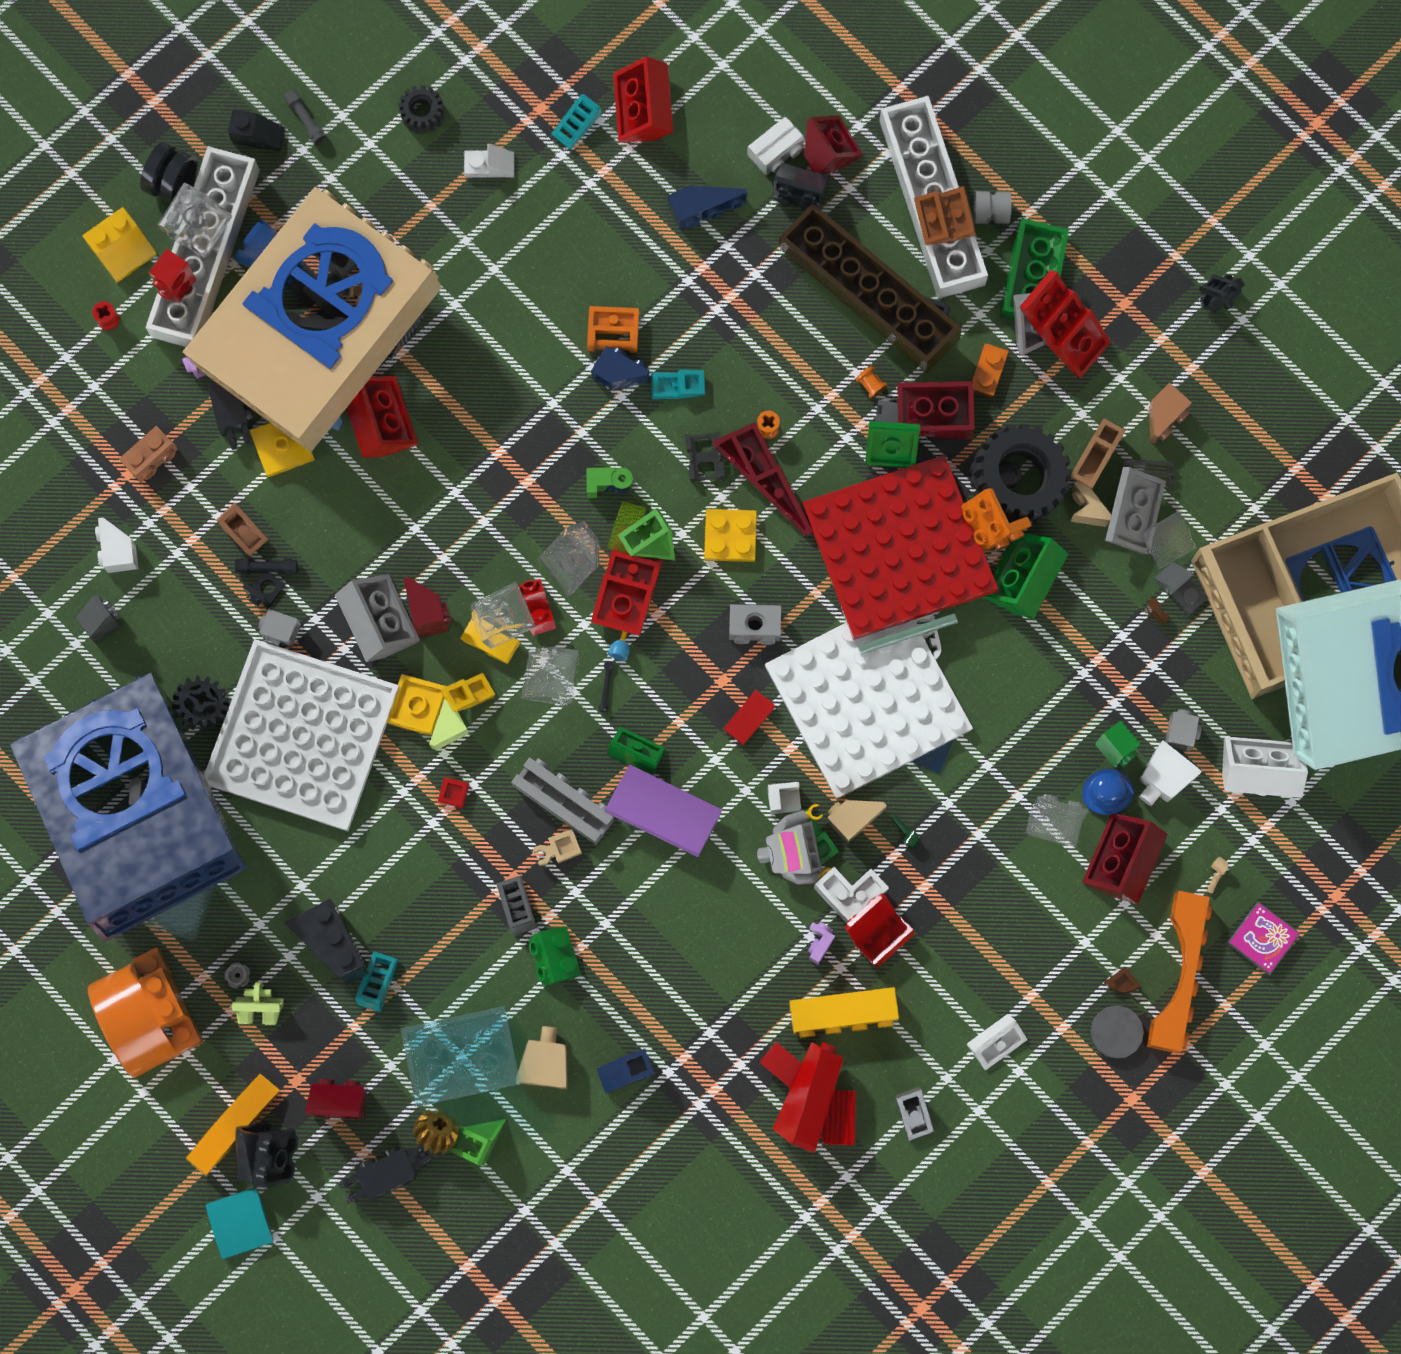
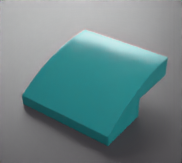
M257 1187L206 1204L212 1231L222 1259L273 1242L274 1238L266 1219L265 1208Z

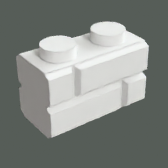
M784 117L747 147V155L767 176L771 171L773 173L778 172L781 164L790 156L795 158L802 152L804 137Z

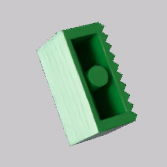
M1119 721L1107 730L1095 743L1114 768L1119 764L1125 767L1139 754L1136 749L1140 746V742L1136 741L1137 738L1133 737L1129 729H1126L1127 725H1123V721Z

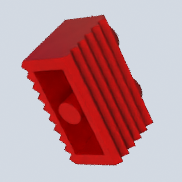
M834 1090L819 1139H822V1145L854 1146L856 1091Z

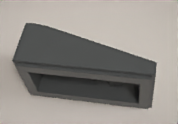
M521 875L496 883L512 935L516 936L536 929V920ZM519 887V891L505 894V891ZM522 897L521 901L508 904V901ZM525 907L524 911L512 915V911Z

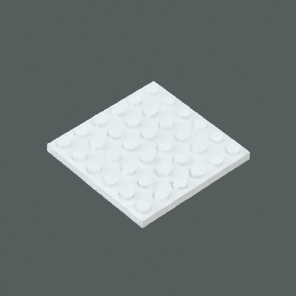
M914 620L855 640L852 639L847 623H844L765 664L767 672L836 800L973 729L922 635L860 655L857 645L915 627L917 625Z
M254 639L204 774L208 785L243 798L349 831L386 728L387 719L399 685Z

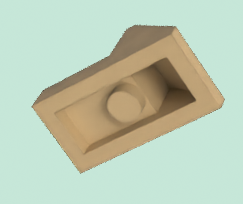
M1079 482L1074 483L1072 496L1076 503L1080 506L1083 505L1084 508L1076 512L1071 521L1103 527L1108 526L1111 514L1093 490Z

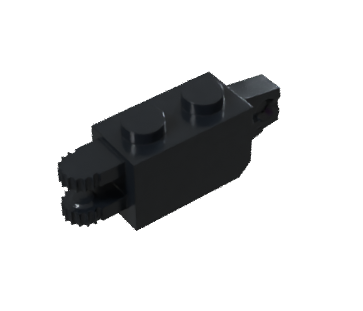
M212 381L208 386V391L217 427L222 437L228 436L232 450L238 449L237 439L234 434L243 432L244 442L247 446L253 445L250 429H252L250 421L254 420L251 408L218 383Z
M423 1145L408 1150L405 1148L399 1149L396 1146L384 1152L385 1157L378 1161L371 1158L361 1163V1169L355 1171V1175L338 1183L340 1188H347L357 1181L361 1183L363 1189L348 1195L345 1198L347 1204L364 1196L367 1197L368 1201H374L414 1181L417 1176L416 1170L432 1160L429 1149L424 1152Z

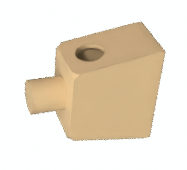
M542 1026L540 1041H528L516 1077L517 1083L567 1089V1048L564 1044L556 1043L558 1028Z

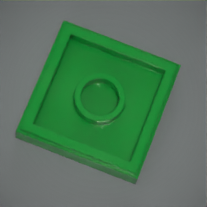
M869 421L865 465L903 468L916 465L920 424Z

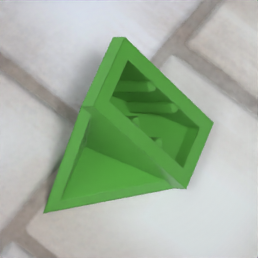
M658 508L618 534L630 556L675 560L672 530Z
M506 1119L466 1127L458 1126L459 1134L454 1147L448 1151L484 1167Z

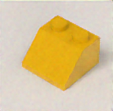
M123 207L82 235L90 249L117 283L157 255L144 234Z

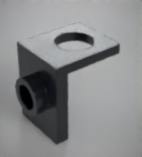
M263 572L252 587L245 583L242 588L247 594L246 599L257 607L261 604L268 609L285 587V583L269 572ZM263 582H274L275 590L271 594L262 593L261 585Z

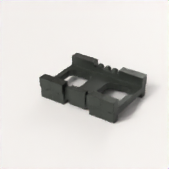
M720 431L713 434L685 435L686 449L690 460L688 468L691 483L695 481L724 479L725 471L722 454L713 444L712 450L709 452H697L695 446L697 439L709 438L713 442L721 438ZM712 462L715 474L712 476H700L698 464Z

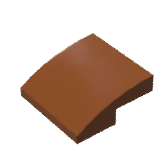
M964 186L943 193H939L937 190L914 198L925 245L948 243L977 235Z

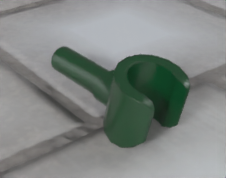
M897 815L892 818L893 822L906 834L902 842L910 849H915L919 843L918 834L906 827Z

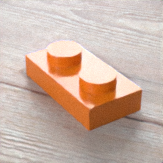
M984 344L972 380L974 393L993 399L1009 352L1008 350Z

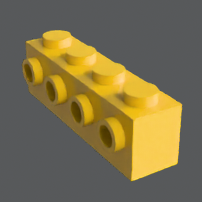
M895 987L790 1000L789 1002L793 1034H799L800 1038L815 1036V1031L825 1030L826 1035L841 1033V1028L851 1027L852 1031L866 1030L869 1024H878V1028L894 1026L893 1021H898L899 1019Z

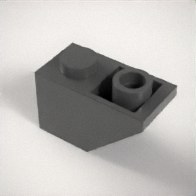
M98 595L92 597L76 617L94 643H97L121 627L117 621L120 616L114 606L107 599L102 601Z

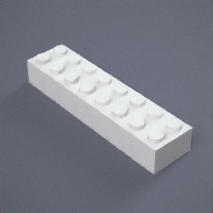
M929 96L882 108L879 121L937 298L940 299L985 286L988 274L975 236L935 245H925L914 198L937 190L939 193L959 188Z
M207 147L172 249L174 254L188 263L196 281L179 303L173 299L167 301L157 293L146 325V329L152 338L187 347L210 318L260 171L255 159Z

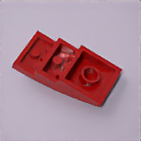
M1050 270L1020 306V309L1044 342L1072 373L1080 379L1111 343L1092 310L1083 306L1075 291L1067 289L1061 277L1055 271Z
M619 527L618 534L623 532L626 528ZM617 534L606 573L603 576L591 623L640 636L664 559L630 556Z

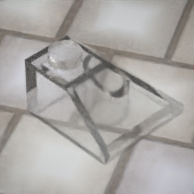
M585 521L566 527L539 557L568 597L572 596L599 567V540Z
M516 581L471 604L474 625L481 641L490 649L536 627Z

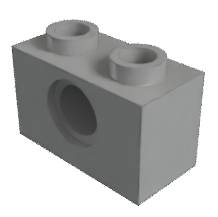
M730 604L729 640H734V643L748 644L750 640L760 641V644L765 645L775 644V641H780L781 606ZM757 620L762 624V627L759 630H751L748 627L749 622Z

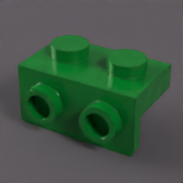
M567 926L540 931L529 937V949L534 956L537 966V977L543 987L581 976Z

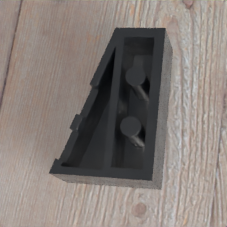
M331 898L284 922L288 929L345 985L369 974L356 944Z

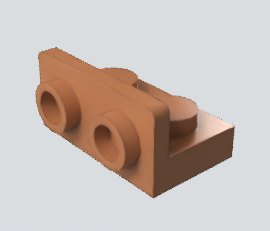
M155 426L121 456L119 460L141 483L144 479H150L163 462H169L175 456L178 448L171 439Z

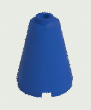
M261 219V222H258L243 241L245 243L243 245L244 251L239 249L234 260L250 268L277 233L266 221ZM301 261L297 266L306 273V270L303 269L305 263ZM291 274L286 280L289 284H293L294 281L300 282Z

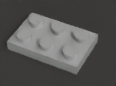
M1123 467L1105 541L1141 554H1149L1166 481L1131 467Z

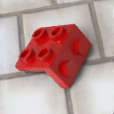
M883 893L872 898L860 913L849 919L845 926V930L857 950L877 969L915 935L914 930L896 914L889 899Z

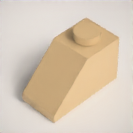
M846 800L842 805L837 802L827 812L830 815L827 817V823L848 844L885 811L887 805L884 802Z

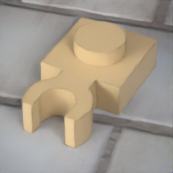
M572 829L548 838L550 846L538 845L533 848L534 854L540 851L546 854L543 860L538 861L539 866L547 865L553 857H556L557 862L561 863L582 854Z

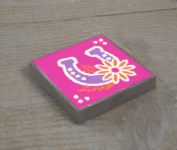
M1257 902L1226 944L1269 976L1301 933Z

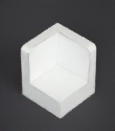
M799 782L768 785L770 815L801 810Z

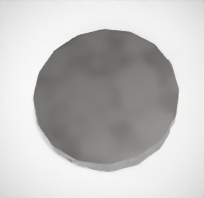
M1118 1005L1107 1007L1100 1011L1092 1021V1043L1106 1057L1116 1059L1127 1057L1134 1053L1142 1043L1144 1034L1142 1022L1137 1014L1127 1007Z

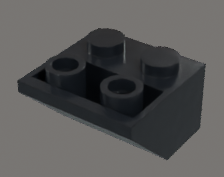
M782 163L774 179L773 199L782 205L789 206L792 204L799 206L804 211L812 203L821 209L829 186V176Z

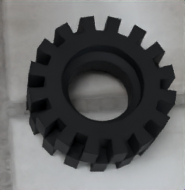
M420 85L418 90L416 86H413L412 92L407 89L405 91L406 96L402 95L400 98L401 103H399V112L403 124L407 125L410 131L414 129V132L418 134L420 130L423 131V134H427V129H430L431 132L435 131V125L438 127L441 125L440 120H444L445 113L443 101L437 91L433 92V88L430 86L428 89H425V85ZM426 102L431 106V111L427 116L417 117L412 112L413 107L417 103Z

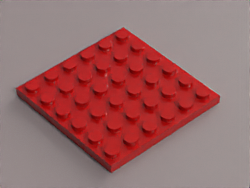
M945 455L802 502L853 640L998 592V587L983 549L974 539L975 531L963 516L961 506L964 502Z

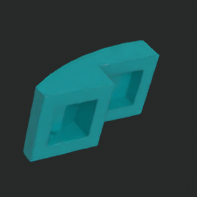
M679 370L677 373L653 372L651 374L652 399H679L704 396V370Z

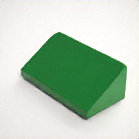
M620 727L609 745L607 755L653 776L666 748Z

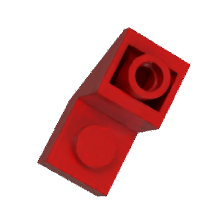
M541 579L528 580L516 586L532 636L556 629Z

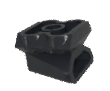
M266 1122L236 1127L238 1179L251 1182L253 1187L259 1188L289 1184L295 1172V1164L292 1157L298 1147L296 1131L292 1128L275 1131L276 1128Z

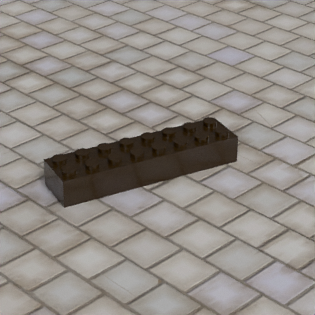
M812 203L779 237L781 251L926 373L961 338V327L815 204Z

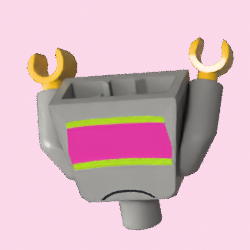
M814 804L806 812L801 810L785 816L773 828V835L766 837L767 847L758 849L757 857L759 862H771L774 873H781L783 878L797 885L817 883L826 872L830 871L831 867L821 868L812 821L807 822L808 819L819 820L822 818L823 814L818 817H814L811 814L812 808L819 807L820 805Z

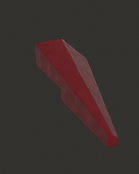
M755 422L712 442L713 446L805 537L813 533L780 466H777Z

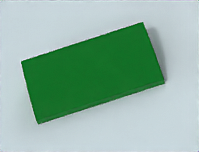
M1021 218L1016 227L1000 317L1015 319L1013 295L1031 293L1050 270L1057 272L1061 277L1069 229Z

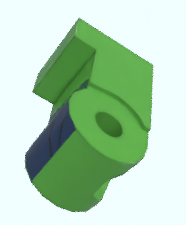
M586 468L587 499L597 498V492L601 491L627 494L632 489L633 475L626 468Z

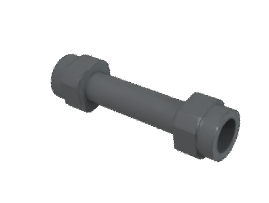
M295 89L285 93L283 98L289 108L295 110L307 128V134L314 145L322 143L326 139V135L320 125H316L306 111L299 93Z

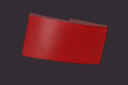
M777 1042L760 1061V1064L790 1089L802 1064Z

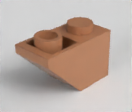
M1171 383L1167 384L1149 406L1150 442L1153 444L1159 439L1164 441L1173 432L1171 427L1176 422L1181 424L1190 414L1188 409L1192 402Z

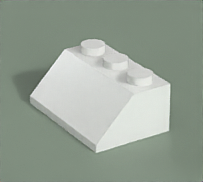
M1237 737L1224 738L1222 778L1225 791L1237 794L1252 793L1261 796L1275 795L1286 798L1303 797L1308 770L1307 765L1294 756L1293 742Z

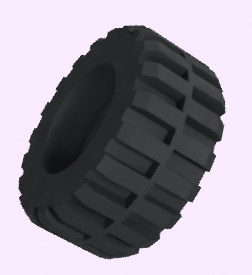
M1013 424L1006 426L1004 430L999 429L994 432L976 453L970 469V473L973 474L970 478V486L976 489L973 493L974 497L985 489H993L1009 523L1028 517L1029 521L1036 523L1044 516L1047 517L1064 499L1063 496L1068 492L1070 486L1068 481L1071 478V470L1067 469L1070 460L1067 455L1063 456L1062 454L1065 448L1061 443L1057 445L1053 441L1055 436L1051 433L1046 436L1042 433V428L1036 426L1032 430L1029 429V424H1021L1018 428ZM1009 455H1020L1031 460L1037 466L1041 475L1042 483L1039 491L1032 495H1021L1011 491L1000 477V461Z

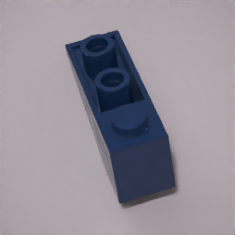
M688 186L667 195L668 206L679 229H691L704 219H714L725 210L730 208L735 210L743 206L747 201V190L740 188Z

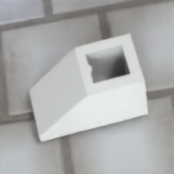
M98 518L99 526L95 527L97 541L101 542V551H98L99 565L103 566L108 573L139 569L136 544L133 540L106 519Z

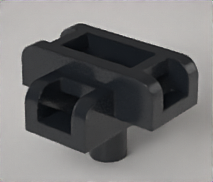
M1213 274L1205 285L1202 284L1199 287L1203 295L1200 303L1204 309L1214 313L1222 306L1226 310L1231 309L1234 306L1233 300L1242 292L1241 289L1245 284L1241 278H1233L1229 274L1223 277Z

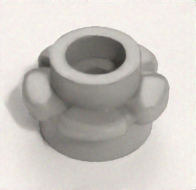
M238 962L233 963L225 971L224 977L230 987H244L250 980V970L246 965H241ZM237 973L240 974V977H239V978H236V977H235V975H236Z

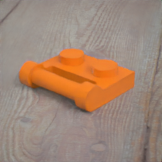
M589 306L587 352L604 350L608 346L611 349L615 347L622 351H630L632 354H637L639 308ZM596 334L630 335V341L596 340Z

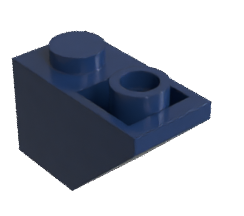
M608 346L605 347L591 369L592 379L611 390L646 383L650 379V372L647 365L639 360L632 361L626 357L627 355L622 350L615 347L611 349Z
M645 1048L597 1068L605 1094L655 1076Z

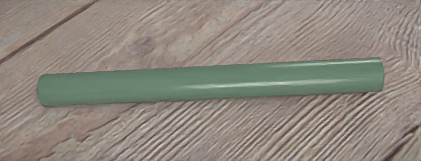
M951 614L857 645L860 655L956 624L958 621L956 615Z

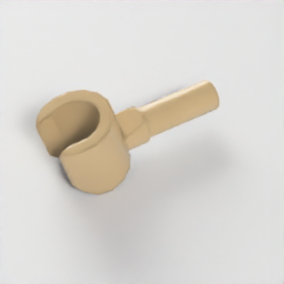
M362 283L349 288L347 300L350 299V296L355 295L358 297L356 304L359 303L363 288Z
M1218 857L1210 866L1216 871L1207 889V892L1213 894L1221 876L1228 869V862L1222 857Z

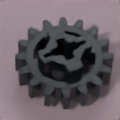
M199 675L196 676L194 682L190 678H186L185 685L180 683L177 687L178 692H174L172 698L175 700L173 701L172 709L177 710L175 717H183V726L188 722L191 723V730H194L196 725H199L202 731H205L206 725H209L212 729L215 728L216 721L222 723L224 715L227 714L229 708L226 706L228 705L229 698L223 697L226 689H218V681L213 684L209 683L210 677L208 676L205 681H201Z

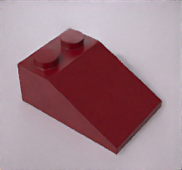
M973 381L897 383L898 423L920 424V436L943 439H973L975 430Z

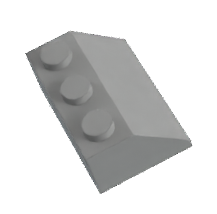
M389 574L352 580L335 594L366 662L384 659L420 641Z

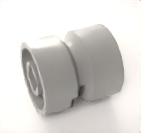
M975 191L974 223L988 224L990 220H993L995 224H1009L1011 219V192L996 191L994 195H991L989 191Z

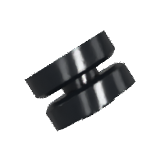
M166 142L159 143L150 153L142 170L140 179L141 190L153 197L160 195L162 201L170 205H179L188 195L196 178L198 170L197 157L186 151L179 152L177 147Z

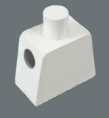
M1162 741L1156 748L1139 779L1147 786L1139 797L1149 806H1152L1158 797L1169 802L1202 771L1165 741Z

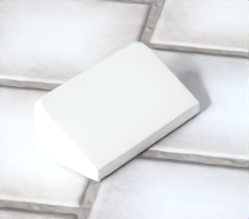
M1007 1014L968 1042L967 1046L984 1070H987L1027 1041V1038L1016 1020Z

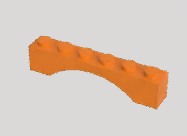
M1178 891L1174 894L1170 920L1177 932L1181 945V976L1171 1001L1151 1021L1147 1047L1177 1054L1182 1052V1048H1187L1189 1033L1185 1031L1187 1022L1191 1023L1194 1007H1190L1192 996L1195 997L1198 990V981H1195L1196 971L1201 970L1203 956L1199 954L1201 945L1204 946L1207 940L1208 931L1204 930L1205 920H1209L1211 917L1212 905L1209 904L1210 897Z

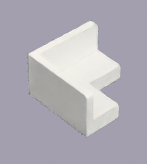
M833 867L815 884L814 889L847 924L849 919L860 913L872 898L877 897L881 893L885 894L889 887L872 869L854 885H851Z

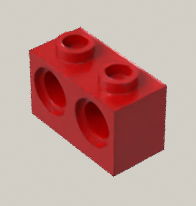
M168 249L164 251L149 271L153 279L152 284L158 289L157 293L167 301L173 299L179 303L196 281L188 263Z

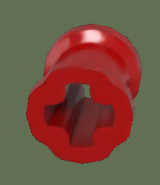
M102 301L93 307L92 315L100 328L109 331L119 325L120 319L112 304Z

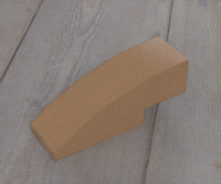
M1103 418L1071 473V478L1092 489L1126 430Z

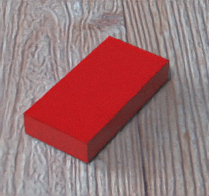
M755 690L724 727V731L744 746L776 705Z

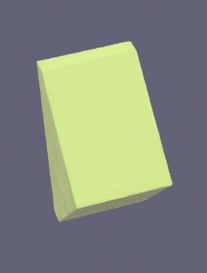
M446 699L443 702L430 741V746L434 750H438L469 734L458 711L453 712Z

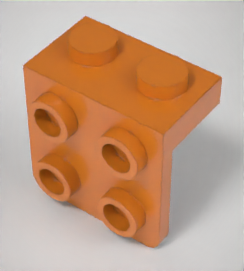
M991 488L985 489L961 506L965 520L975 531L974 539L977 544L981 545L983 551L994 547L998 551L1009 546V540L1012 542L1023 537V531L1032 526L1028 517L1009 523Z

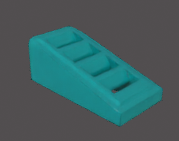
M582 94L557 125L551 136L571 150L601 116V108ZM584 107L587 111L590 112V114L585 112L582 108ZM578 114V115L581 116L585 121H584V122H581V121H580L578 118H576L575 116ZM572 122L579 129L576 131L569 123ZM564 129L573 136L571 139L562 133Z
M373 952L367 967L369 974L363 977L355 997L357 1005L381 1012L398 964V959ZM376 963H379L385 966H389V969H381L375 967ZM375 973V974L384 976L385 979L382 980V979L373 977L372 974ZM369 983H370V984H373V985H376V986H380L381 989H380V990H377V989L368 987V986H369ZM366 994H369V995H372V996L377 997V999H374V998H371V997H368V996H365V995H366Z

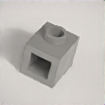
M268 609L267 614L261 617L258 629H260L259 633L262 637L265 638V643L278 647L282 644L292 648L301 624L294 617Z
M1180 709L1177 712H1173L1169 718L1165 742L1172 748L1190 751L1194 747L1195 740H1199L1202 725L1198 724L1199 717L1193 716V712Z

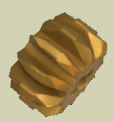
M436 1109L434 1112L427 1110L417 1118L412 1136L417 1138L416 1145L424 1146V1152L429 1149L434 1155L438 1152L445 1154L454 1147L459 1134V1127L455 1126L456 1119H449L448 1112L441 1114L439 1109Z

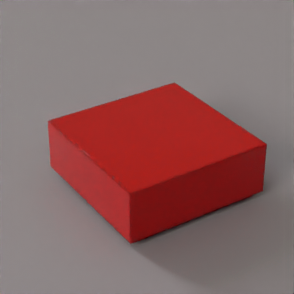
M444 777L437 802L463 809L470 784Z

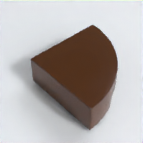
M1152 598L1143 610L1162 625H1165L1170 618L1168 612L1160 609L1162 604L1155 598Z
M1123 967L1104 982L1108 988L1119 993H1131L1141 988L1140 984L1126 967Z

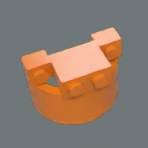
M157 947L134 958L133 963L88 986L90 1003L99 1026L116 1058L125 1071L133 1078L204 1043L194 1019L191 1018L170 974V968L162 951ZM171 1027L173 1034L171 1038L168 1037L164 1028Z

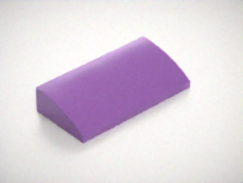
M629 765L613 793L605 812L698 857L716 826L722 809Z

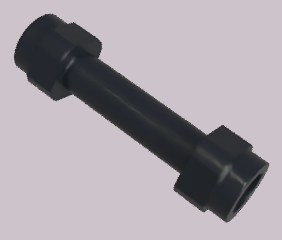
M249 558L236 559L235 573L250 575V572H283L285 576L297 575L298 560L284 559L283 562H250Z

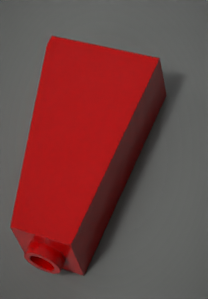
M811 1042L772 1128L791 1144L815 1153L844 1059L836 1053V1047L822 1042L821 1046Z

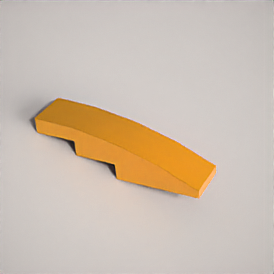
M259 1074L186 1157V1160L207 1176L236 1145V1127L253 1124L260 1117L261 1112L279 1094L280 1090L263 1075Z

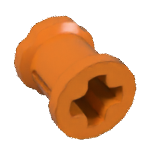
M873 366L866 368L855 379L857 383H861L869 392L870 399L877 397L888 387V384L882 382L875 374Z
M773 411L762 412L758 416L757 425L763 438L772 439L777 436L780 424L778 415ZM766 422L768 425L771 424V423H773V427H772V428H770V426L764 427V423Z

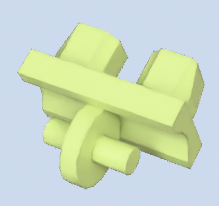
M255 982L254 989H245V997H236V1001L232 1003V1011H236L238 1024H251L254 1021V1012H263L262 1024L276 1025L280 1011L284 1006V998H267L272 996V990L263 989L262 982Z

